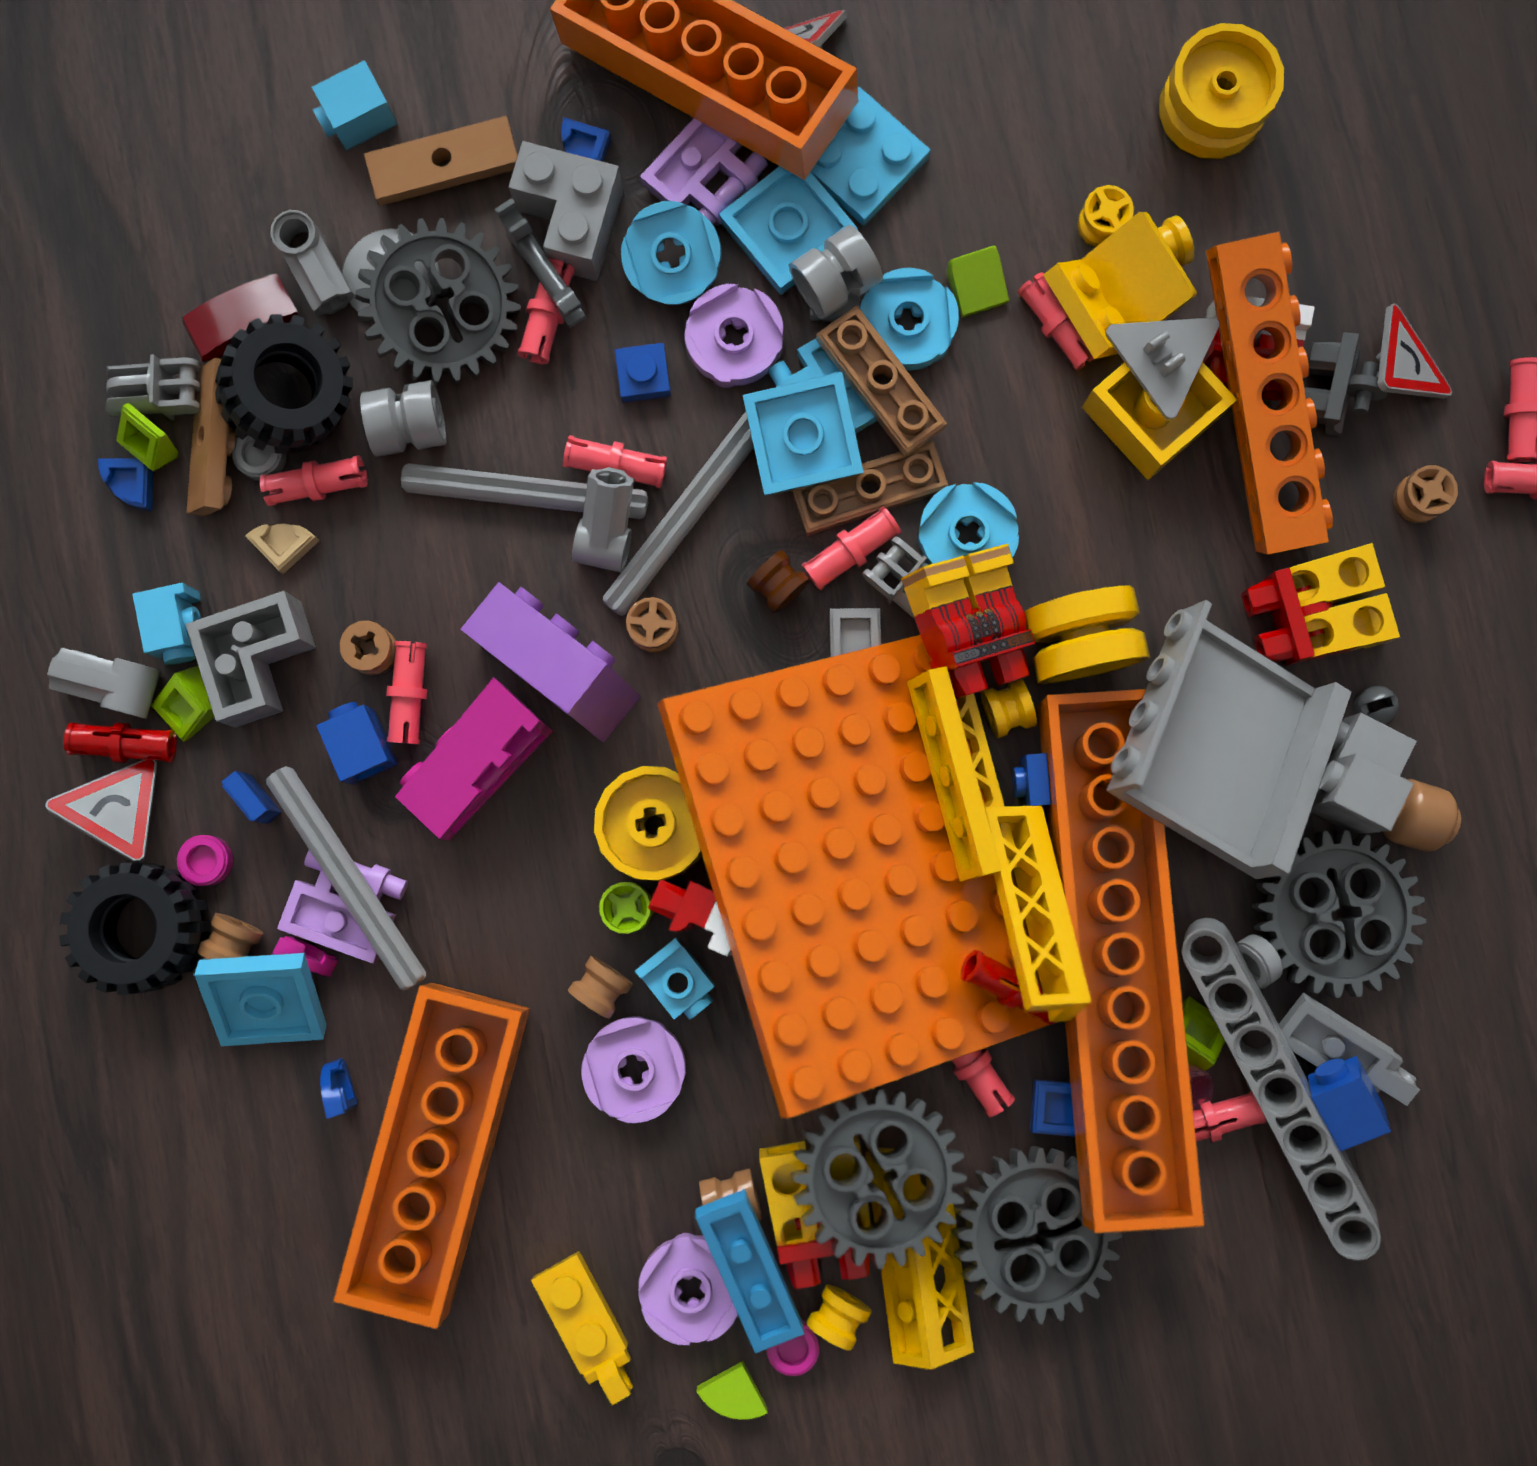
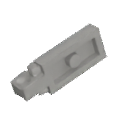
M1302 993L1279 1023L1292 1051L1317 1067L1332 1059L1346 1060L1357 1055L1377 1093L1382 1090L1408 1106L1420 1091L1415 1082L1417 1080L1416 1077L1400 1067L1403 1063V1058L1395 1053L1391 1047L1305 993Z

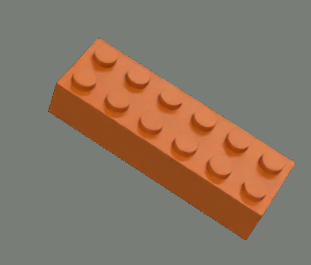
M555 0L550 7L561 44L803 180L807 178L858 103L857 68L733 0Z
M436 983L419 986L333 1302L438 1329L449 1315L531 1008Z

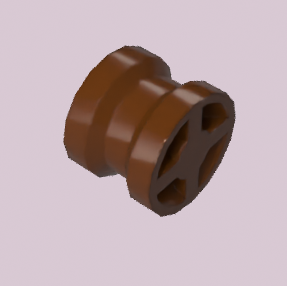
M783 550L778 551L763 563L747 582V586L753 592H761L767 598V607L774 614L787 606L810 582V578L803 571H795L789 564L790 557Z

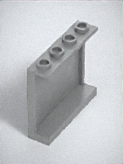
M1204 600L1188 608L1176 611L1168 620L1164 629L1166 639L1160 655L1152 662L1147 672L1148 686L1142 700L1136 705L1130 715L1129 725L1131 729L1125 745L1117 752L1112 761L1111 771L1113 775L1107 792L1255 879L1287 875L1290 873L1352 692L1337 682L1318 688L1307 684L1207 621L1212 603Z

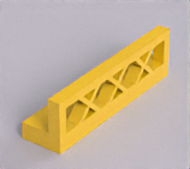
M947 666L927 670L907 681L961 882L1002 871L985 807L1005 806L974 693L958 698L960 704L957 706ZM966 738L970 740L973 750L972 755L970 754ZM980 788H982L984 791L986 799L985 805L983 803ZM999 823L1002 837L1015 846L1010 824Z
M985 807L1002 871L993 874L1025 1012L1047 1010L1050 1022L1069 1021L1091 1003V998L1043 807ZM999 823L1010 824L1015 846L1002 837ZM1013 869L1018 888L1013 885L1011 877V871ZM1024 919H1026L1030 938L1024 932L1022 923ZM1036 970H1038L1043 995H1039L1034 974Z
M890 1148L878 1149L881 1153H888L894 1150ZM869 1151L865 1152L866 1163L874 1177L871 1182L884 1193L895 1218L902 1219L904 1212L883 1177L887 1171L883 1170L873 1161ZM920 1174L911 1175L906 1179L903 1185L905 1199L913 1200L919 1198L924 1193L926 1187L921 1183ZM872 1202L874 1222L876 1223L881 1215V1207L878 1202ZM948 1204L946 1211L956 1220L954 1204ZM939 1221L938 1231L943 1241L938 1243L928 1236L922 1239L926 1254L923 1257L918 1255L911 1247L906 1248V1259L903 1266L898 1264L891 1253H886L881 1275L893 1364L932 1370L974 1352L965 1283L961 1275L963 1272L962 1262L954 1257V1252L960 1248L958 1238L951 1234V1230L957 1228L956 1223L951 1225ZM939 1263L944 1267L945 1283L940 1293L935 1289L934 1274ZM946 1317H948L952 1324L954 1343L943 1347L941 1329Z

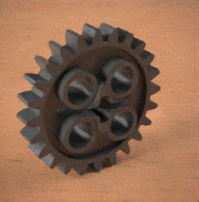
M419 218L416 234L413 235L403 224L398 225L397 234L399 241L397 243L385 235L380 238L381 247L385 252L384 255L375 251H368L367 260L375 270H359L358 278L370 286V288L358 289L355 293L356 300L369 304L368 307L357 312L359 321L373 322V325L365 332L364 337L366 341L381 338L383 342L377 350V356L381 358L391 352L396 355L393 366L395 372L399 371L406 363L412 365V380L417 381L423 370L430 371L431 380H433L435 385L438 384L442 372L447 371L452 382L458 384L462 368H465L473 378L478 377L480 372L477 361L480 359L486 365L494 366L496 358L491 348L506 352L509 347V343L500 333L514 334L518 327L513 321L506 318V316L518 314L521 309L520 304L507 300V297L514 295L519 289L518 284L504 283L503 281L512 269L511 264L495 265L494 261L500 248L496 246L484 252L480 248L484 237L482 232L475 235L471 241L464 238L465 223L461 222L454 234L447 232L444 218H439L435 231H429L423 218ZM443 258L453 259L460 265L462 275L452 280L445 279L437 272L435 263ZM417 261L424 264L436 296L439 299L448 297L449 301L445 309L446 315L453 327L460 333L462 337L461 342L457 343L453 340L441 309L438 306L429 308L431 290L423 276L415 268L414 264ZM407 279L416 286L418 295L412 300H400L392 294L390 285L395 280ZM468 303L478 305L485 313V322L476 326L469 325L461 318L459 308ZM420 325H432L440 332L442 341L437 346H423L416 340L414 330Z
M1349 830L1337 831L1334 841L1328 831L1316 832L1315 845L1309 838L1302 837L1297 849L1299 854L1296 853L1290 873L1274 876L1272 883L1256 884V888L1268 896L1266 902L1252 904V909L1266 913V920L1255 924L1253 928L1257 931L1269 932L1270 938L1267 941L1279 952L1283 969L1292 966L1287 981L1299 984L1307 977V992L1319 994L1325 985L1328 997L1340 998L1344 987L1349 996L1362 997L1363 983L1370 990L1381 991L1382 982L1380 974L1388 979L1398 980L1400 975L1394 963L1412 964L1414 962L1411 955L1404 950L1406 945H1422L1423 943L1422 939L1411 933L1412 926L1426 924L1427 919L1414 915L1412 912V907L1425 902L1424 897L1409 896L1408 889L1418 879L1416 876L1401 877L1398 874L1406 863L1404 858L1386 861L1390 849L1388 844L1377 845L1370 851V835H1358L1352 843ZM1329 868L1334 872L1332 881L1327 877V870ZM1356 870L1360 871L1367 881V888L1361 897H1357L1350 887V879ZM1306 879L1311 880L1317 889L1316 900L1309 907L1301 901L1299 896L1301 883ZM1344 907L1346 916L1338 918V921H1333L1331 911ZM1368 921L1377 930L1376 942L1370 948H1367L1361 940L1362 927ZM1317 930H1321L1327 939V949L1320 957H1316L1310 949L1311 936ZM1345 945L1350 949L1351 956L1349 959H1345L1343 956L1346 949Z
M875 1087L871 1102H867L863 1094L858 1093L852 1095V1107L847 1108L840 1100L833 1102L836 1115L831 1119L821 1112L815 1114L822 1129L819 1133L806 1129L802 1131L804 1137L812 1145L810 1150H794L793 1155L805 1163L806 1168L792 1172L791 1178L794 1182L806 1185V1189L796 1193L793 1198L797 1205L812 1206L803 1214L801 1219L806 1226L821 1222L814 1235L820 1244L834 1236L831 1251L836 1257H841L851 1247L852 1261L856 1266H861L867 1253H871L875 1266L878 1269H883L886 1253H891L898 1264L903 1266L905 1265L906 1248L911 1247L918 1255L923 1257L926 1254L922 1239L928 1236L938 1243L943 1241L936 1226L939 1221L955 1225L956 1220L946 1209L948 1204L964 1203V1199L952 1191V1185L967 1181V1176L959 1171L952 1170L951 1166L962 1160L964 1154L959 1150L946 1149V1146L954 1140L956 1134L950 1129L936 1132L943 1119L941 1114L933 1112L922 1118L926 1102L917 1098L906 1109V1094L904 1092L896 1090L890 1103H887L884 1090ZM897 1126L900 1132L898 1146L888 1153L879 1152L876 1145L879 1132L885 1127ZM856 1134H860L864 1139L873 1161L883 1170L887 1171L883 1177L904 1212L902 1219L895 1218L886 1196L871 1182L874 1179L873 1173L853 1142V1137ZM843 1153L853 1155L855 1168L852 1174L843 1180L831 1178L829 1171L832 1160L837 1155ZM914 1174H924L926 1179L924 1193L919 1198L913 1200L905 1199L903 1185L906 1179ZM870 1201L878 1202L881 1207V1215L878 1221L869 1227L857 1225L856 1214L859 1208L864 1203Z
M1038 1146L1030 1147L1028 1159L1022 1150L1010 1149L1009 1165L1002 1158L993 1156L991 1158L994 1170L992 1175L978 1169L974 1172L981 1184L979 1189L975 1190L969 1187H963L962 1189L963 1193L971 1200L970 1206L955 1207L954 1209L956 1214L966 1219L965 1226L951 1230L952 1235L966 1242L965 1246L954 1252V1257L961 1261H971V1264L961 1273L962 1277L969 1282L980 1280L974 1290L976 1296L983 1300L992 1296L990 1307L999 1313H1003L1009 1306L1010 1316L1022 1322L1028 1311L1031 1320L1038 1324H1043L1046 1309L1053 1318L1058 1321H1064L1065 1304L1081 1313L1084 1310L1080 1295L1086 1293L1098 1299L1100 1295L1093 1284L1095 1279L1098 1277L1111 1281L1112 1276L1102 1266L1105 1260H1119L1120 1256L1108 1249V1241L1122 1238V1233H1094L1083 1226L1077 1158L1071 1156L1064 1163L1063 1151L1052 1148L1046 1157L1043 1148ZM1060 1188L1063 1199L1061 1206L1057 1211L1049 1214L1046 1205L1048 1195L1052 1190ZM1012 1202L1015 1211L1014 1218L1009 1225L1000 1227L997 1222L998 1211L1003 1204ZM1075 1218L1079 1220V1224L1076 1227L1070 1229L1060 1228L1074 1221ZM1036 1224L1053 1229L1039 1232L1036 1235V1244L1025 1239L1037 1233ZM1005 1238L1015 1239L1000 1246L998 1250L994 1248V1244L998 1240ZM1073 1240L1075 1244L1074 1257L1069 1263L1062 1265L1059 1255L1061 1248L1066 1242ZM1025 1254L1027 1258L1026 1272L1021 1277L1012 1279L1010 1275L1012 1262L1016 1257Z

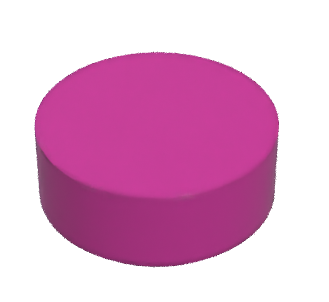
M194 836L181 846L177 855V867L181 876L187 882L197 886H212L222 882L229 875L233 866V854L229 845L216 836Z
M802 1320L804 1335L767 1349V1356L771 1365L784 1375H802L808 1372L817 1361L819 1355L818 1337L804 1320Z

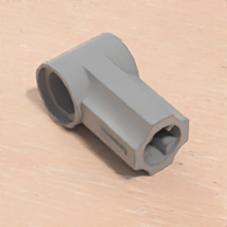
M288 210L279 214L271 225L270 235L272 241L281 251L316 316L333 314L347 307L348 302L355 296L331 254L325 237L307 214L300 210ZM302 232L309 233V238L304 245L290 248V242L295 235Z
M607 467L599 470L592 469L588 475L583 518L580 520L575 533L572 562L622 573L624 570L632 538V530L627 528L634 485V478L629 477L625 471Z
M61 648L59 653L52 658L47 676L49 677V689L96 701L101 703L100 707L147 719L161 670L119 658L110 661L81 651Z

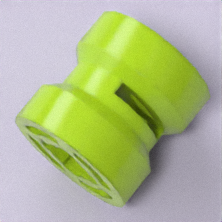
M620 882L611 885L603 893L600 900L599 913L602 921L609 929L617 933L629 934L642 930L650 923L654 911L648 909L652 896L645 887L637 883Z

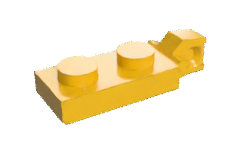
M578 1251L533 1276L531 1282L580 1375L583 1374L588 1384L599 1380L611 1405L631 1395L630 1391L633 1385L623 1368V1365L631 1361L627 1351L628 1342L581 1253Z

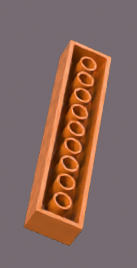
M1146 689L1047 695L1037 706L1041 753H1047L1051 805L1046 806L1048 831L1091 998V1003L1071 1020L1065 1021L1082 1219L1083 1226L1094 1233L1204 1226L1165 826L1107 792L1113 775L1111 771L1112 761L1117 752L1125 745L1131 729L1129 725L1130 715L1136 705L1142 700Z

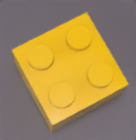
M1124 362L1091 391L1082 408L1142 475L1149 480L1219 420L1237 399L1202 362L1177 416L1172 420H1167L1162 416Z

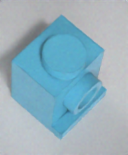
M182 582L133 593L144 653L163 660L164 664L167 665L193 661L195 653L186 624L201 619L198 609L195 606L192 607V603L201 601L200 592Z
M679 937L673 939L635 970L636 974L646 983L673 1019L684 1013L691 1020L714 1001L708 992L716 986L715 982ZM682 973L686 976L688 987L685 991L677 993L671 990L669 978L672 974Z

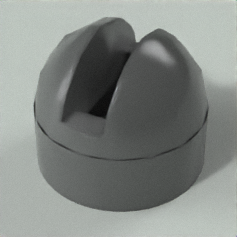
M1371 686L1363 689L1356 695L1353 702L1354 715L1363 713L1384 725L1390 723L1399 710V702L1395 693L1383 686ZM1385 698L1388 707L1369 713L1367 703Z

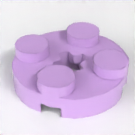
M723 284L708 290L694 302L685 328L687 352L696 369L705 377L713 380L716 385L730 388L735 385L753 383L764 377L768 373L769 368L780 358L783 345V321L777 306L765 293L755 288L754 291L747 288H738V284ZM732 324L736 330L743 327L747 330L748 333L743 336V343L741 345L735 346L733 343L726 344L722 341L726 337L725 327Z
M636 1016L621 1018L602 1028L589 1044L581 1067L582 1082L590 1101L609 1116L616 1117L617 1120L626 1123L649 1121L663 1114L680 1094L686 1075L685 1055L676 1036L666 1029L661 1022ZM635 1055L638 1061L647 1062L649 1070L642 1073L643 1081L641 1083L634 1084L631 1076H621L620 1068L627 1064L626 1056Z
M679 1234L675 1238L663 1242L648 1257L639 1278L638 1292L645 1321L657 1335L677 1345H690V1343H700L705 1340L709 1342L719 1338L730 1328L738 1313L703 1235ZM693 1276L697 1277L702 1281L700 1289L705 1293L704 1297L701 1300L691 1297L687 1303L679 1298L682 1288L677 1282L682 1278L690 1280Z

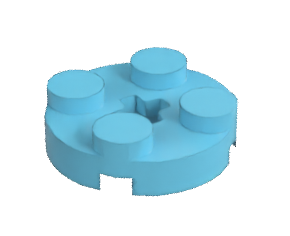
M662 201L644 208L632 220L633 223L628 228L626 237H624L622 242L621 260L630 283L646 297L668 305L684 304L700 297L715 282L722 260L720 239L711 221L696 208L677 201ZM668 239H673L676 246L684 245L686 254L679 258L680 265L676 268H671L668 261L660 262L658 258V253L665 250L664 241Z
M901 268L887 272L883 275V281L865 294L860 305L862 313L906 370L922 369L934 362L940 361L946 355L955 337L959 321L958 306L953 293L947 286L945 289L941 283L934 280V275L917 268ZM902 309H911L912 315L914 317H921L922 323L916 324L914 330H904L902 325H897L895 319L901 317Z
M973 482L972 485L961 484L956 486L954 484L947 486L930 499L923 511L919 524L918 546L923 556L927 557L926 562L928 565L1004 544L1009 545L1013 558L1019 542V528L1016 522L1017 515L1009 499L990 485ZM972 521L977 523L980 527L977 531V536L981 541L978 544L972 542L962 544L958 540L960 533L955 526L959 523L968 526Z

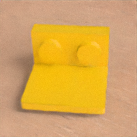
M1138 212L1082 259L1057 263L1043 274L1094 359L1118 354L1105 335L1107 328L1111 324L1164 321L1197 295L1196 289L1147 212Z

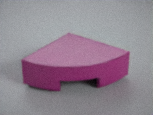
M293 936L280 937L272 952L274 955L305 953L310 971L328 977L332 975L338 963L337 957Z

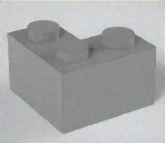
M522 141L509 184L513 201L519 212L551 220L543 245L544 252L548 258L564 261L561 270H564L565 266L570 264L575 269V276L598 281L624 193L619 166Z
M281 591L186 624L215 720L235 728L283 712L269 664L316 648L302 602L286 591Z
M1363 713L1344 718L1338 730L1311 813L1344 830H1349L1354 835L1391 831L1414 784L1400 775L1417 741Z

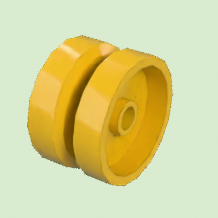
M1219 23L1199 30L1184 43L1160 93L1159 117L1168 137L1181 150L1199 158L1221 159L1241 152L1257 137L1284 89V66L1277 49L1262 33L1243 24Z
M1130 585L1077 592L1044 602L1024 611L1027 622L1026 630L1031 629L1035 642L1050 643L1062 641L1041 649L1032 658L1038 684L1059 683L1095 676L1129 667L1150 658L1145 632L1134 628L1110 630L1129 623L1140 613L1134 587Z
M641 766L622 773L605 788L595 808L594 833L601 853L617 870L640 880L665 881L685 874L701 859L702 852L677 772L666 767ZM651 816L661 817L664 821V826L658 828L657 835L649 834L645 828L646 821Z

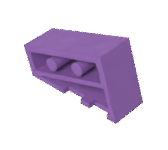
M498 582L460 630L604 743L641 696L611 668L616 659L601 646L591 641L587 647H584L575 640L580 632L558 614H555L549 620L539 613L544 605L522 587L514 594Z

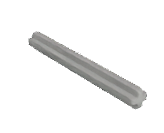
M746 411L603 596L604 604L616 614L626 615L754 448Z
M410 463L404 465L401 476V487L408 493L584 512L586 483ZM633 489L629 518L642 519L647 512L648 496L644 490Z
M285 766L273 772L266 779L267 786L398 987L403 991L409 990L422 982L426 977V971L294 769Z

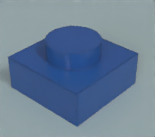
M664 343L615 349L622 403L671 396Z
M1047 753L1026 754L1019 758V767L1012 768L1014 797L1022 798L1023 806L1046 807L1051 805Z

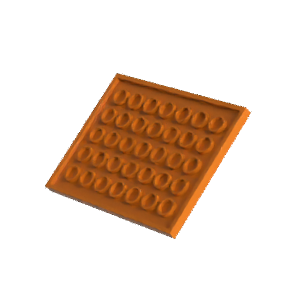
M921 635L664 698L657 703L781 1118L797 1116L1050 1025L1042 1021L1041 1018L1018 1007L1008 1009L997 1002L996 996L972 983L963 981L960 976L963 962L974 950L981 951L986 956L1010 968L1015 966L994 874L961 882L959 880L907 681L931 669L929 661L932 659L925 649ZM957 698V699H956V702H957V706H959L960 702H959V699ZM966 738L970 754L972 755L973 750L970 740ZM980 788L983 803L985 805L986 799L984 791L982 788ZM1013 869L1011 871L1013 885L1018 888ZM1024 919L1022 922L1024 932L1030 938L1026 919ZM1036 970L1034 973L1036 981L1041 983L1038 970ZM1000 979L1002 984L1021 992L1019 988Z

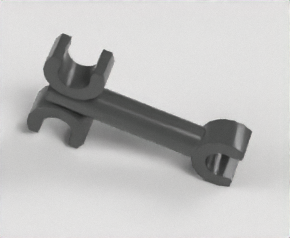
M513 199L495 208L511 245L517 249L524 264L531 267L568 327L572 328L586 319V315L580 308L582 307L580 301L571 288L567 287L532 235L533 231L526 218L523 219Z

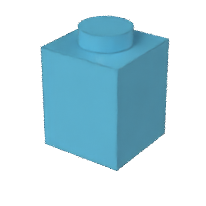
M365 60L312 86L321 106L313 109L327 137L337 134L346 151L398 125Z

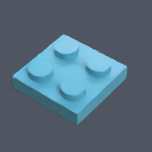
M858 86L857 105L813 167L811 173L836 203L864 227L929 159L931 149Z
M780 166L719 213L722 226L780 295L795 284L789 271V264L812 248L822 252L824 250V241L849 224L858 229L811 172L803 180Z
M842 372L743 395L765 496L864 474Z
M305 953L204 959L198 961L194 976L221 1046L324 1040L327 1023Z

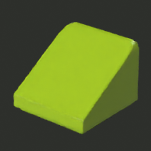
M995 245L949 261L946 275L962 318L1009 302L1000 256Z
M129 403L122 406L116 439L120 445L152 471L159 469L178 457L177 449L161 429Z
M199 666L174 673L151 704L183 742L193 737L214 718Z
M1189 996L1182 1004L1188 1068L1191 1075L1199 1076L1215 1065L1225 1039L1210 1010Z

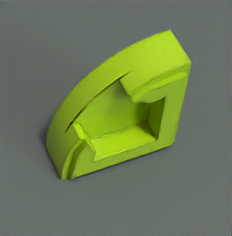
M744 1361L697 1386L696 1391L704 1403L725 1417L745 1420L757 1418L768 1413V1407Z

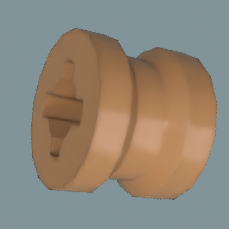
M1427 465L1414 471L1396 486L1393 494L1394 506L1398 514L1405 520L1413 523H1425L1453 506L1458 496V485L1454 476L1447 469L1437 465ZM1415 490H1420V494L1422 496L1420 501H1418L1419 498L1417 496V491Z
M655 597L643 598L635 602L628 611L626 617L627 631L634 644L641 650L649 653L662 652L670 648L676 641L679 632L678 620L672 607L664 600Z
M369 620L358 621L350 625L343 632L339 642L340 653L344 661L359 672L370 676L382 675L394 666V641L396 639L378 623Z
M215 913L211 921L213 931L209 939L201 942L197 952L206 959L248 957L251 947L260 942L264 933L244 921L225 914Z
M590 956L585 964L586 973L581 980L574 981L567 991L591 1010L610 1019L616 1010L615 1001L620 994L628 993L633 983L605 962Z

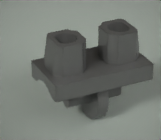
M1344 332L1341 343L1317 342L1313 343L1309 359V375L1333 377L1331 390L1304 387L1306 398H1311L1314 402L1317 424L1325 425L1326 435L1341 437L1350 397L1355 398L1353 412L1367 414L1371 401L1382 400L1388 395V392H1383L1377 383L1378 363L1372 361L1364 362L1361 375H1355L1360 355V349L1357 348L1359 341L1358 333Z

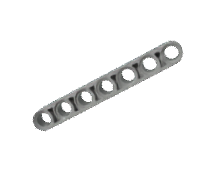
M1197 919L1189 925L1185 932L1182 946V956L1185 965L1333 1247L1347 1259L1362 1260L1369 1258L1376 1253L1380 1247L1381 1240L1378 1217L1373 1203L1345 1150H1339L1311 1098L1309 1082L1230 931L1222 922L1216 919ZM1211 936L1218 940L1222 949L1214 956H1202L1196 952L1192 943L1198 937ZM1234 983L1241 986L1245 990L1246 995L1238 1002H1227L1217 994V989L1223 984ZM1258 1030L1267 1034L1271 1040L1265 1047L1256 1049L1247 1046L1241 1038L1248 1031ZM1280 1077L1288 1079L1295 1087L1288 1094L1279 1095L1271 1092L1266 1087V1084L1270 1080ZM1309 1125L1317 1129L1319 1134L1312 1140L1302 1141L1295 1138L1291 1131L1297 1126ZM1328 1172L1336 1173L1344 1179L1341 1184L1335 1187H1325L1316 1181L1318 1176ZM1350 1220H1358L1368 1226L1366 1230L1356 1234L1348 1233L1341 1228L1342 1224Z

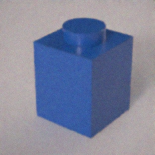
M350 702L328 712L330 719L316 725L340 782L354 785L399 765L390 742H386L387 736L375 709L364 704L358 706L357 702Z
M1357 1055L1346 1060H1329L1321 1064L1314 1073L1308 1075L1311 1098L1340 1151L1391 1132L1386 1108Z

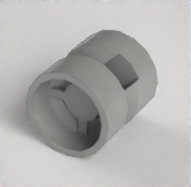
M850 224L826 239L822 252L812 248L789 264V271L797 289L810 309L822 320L847 305L848 294L851 293L859 297L883 281V273L874 252L862 234Z
M433 380L406 384L402 394H396L390 387L361 393L362 421L369 447L375 457L402 453L405 451L407 443H412L418 450L446 444L447 436L444 414Z

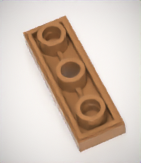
M506 115L364 153L375 198L379 206L513 171L518 153ZM450 161L448 165L439 167L441 162Z
M857 305L816 334V341L838 370L843 373L845 379L905 458L946 429L947 422ZM882 374L887 376L890 382L884 385L878 384L873 377Z
M214 358L207 362L197 372L200 391L195 394V401L199 402L200 411L194 414L186 514L202 517L223 508V505L229 502L232 492V480L230 476L226 475L227 457L234 450L236 434L234 433V428L229 427V423L226 424L221 415L224 408L223 404H217L215 391L218 383L215 382L221 362L219 358Z
M931 441L923 444L906 458L900 451L862 463L864 474L791 490L806 537L872 516L882 506L887 510H891L934 496L940 490L947 487L948 483L934 442ZM871 481L877 484L879 490L872 494L866 493L861 485L864 482Z

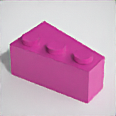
M493 678L455 725L439 738L435 745L436 748L423 763L418 762L403 776L400 781L403 787L395 797L439 839L450 841L553 730L514 693Z

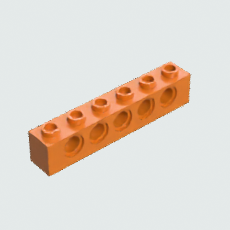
M1280 231L1216 245L1206 250L1216 316L1219 321V334L1228 389L1237 399L1231 407L1255 551L1268 555L1329 542L1327 529H1331L1333 526V515L1328 500L1322 499L1319 479H1323L1325 476V465L1322 453L1318 448L1314 449L1311 429L1316 428L1317 414L1313 400L1306 398L1303 378L1308 377L1309 364L1305 349L1298 347L1295 326L1300 325L1301 314L1297 297L1289 294L1287 275L1292 272L1290 248L1287 243H1281ZM1251 278L1258 279L1266 288V298L1260 307L1249 303L1245 296V286ZM1260 330L1269 332L1274 339V350L1268 358L1260 357L1253 347L1254 337ZM1269 381L1279 384L1283 392L1281 403L1273 410L1266 407L1262 400V390ZM1282 431L1289 437L1291 448L1285 458L1277 460L1270 451V443L1274 435ZM1292 482L1296 485L1299 492L1298 501L1292 508L1284 510L1278 500L1279 491L1286 483Z

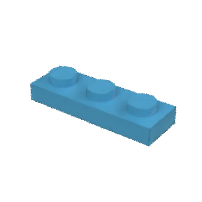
M743 1189L695 1208L698 1225L755 1354L804 1335L803 1322L746 1190Z

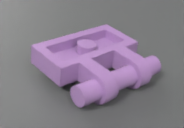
M694 118L640 175L641 184L661 202L677 201L686 205L692 202L699 208V212L710 220L712 224L719 226L721 224L719 213L736 201L742 193L745 194L759 183L757 177L768 166V163L764 157L755 152L743 163L734 155L743 145ZM721 170L729 179L713 195L705 188V185Z
M309 850L304 865L320 871L316 885L302 880H295L277 929L372 964L378 963L379 956L340 896L335 893V888ZM354 862L379 901L383 894L398 900L403 898L408 881L392 876L390 869L375 864L370 868ZM387 912L392 921H394L395 914Z

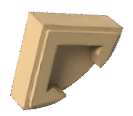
M284 523L261 525L245 535L282 574H285L320 541L307 529L298 525Z

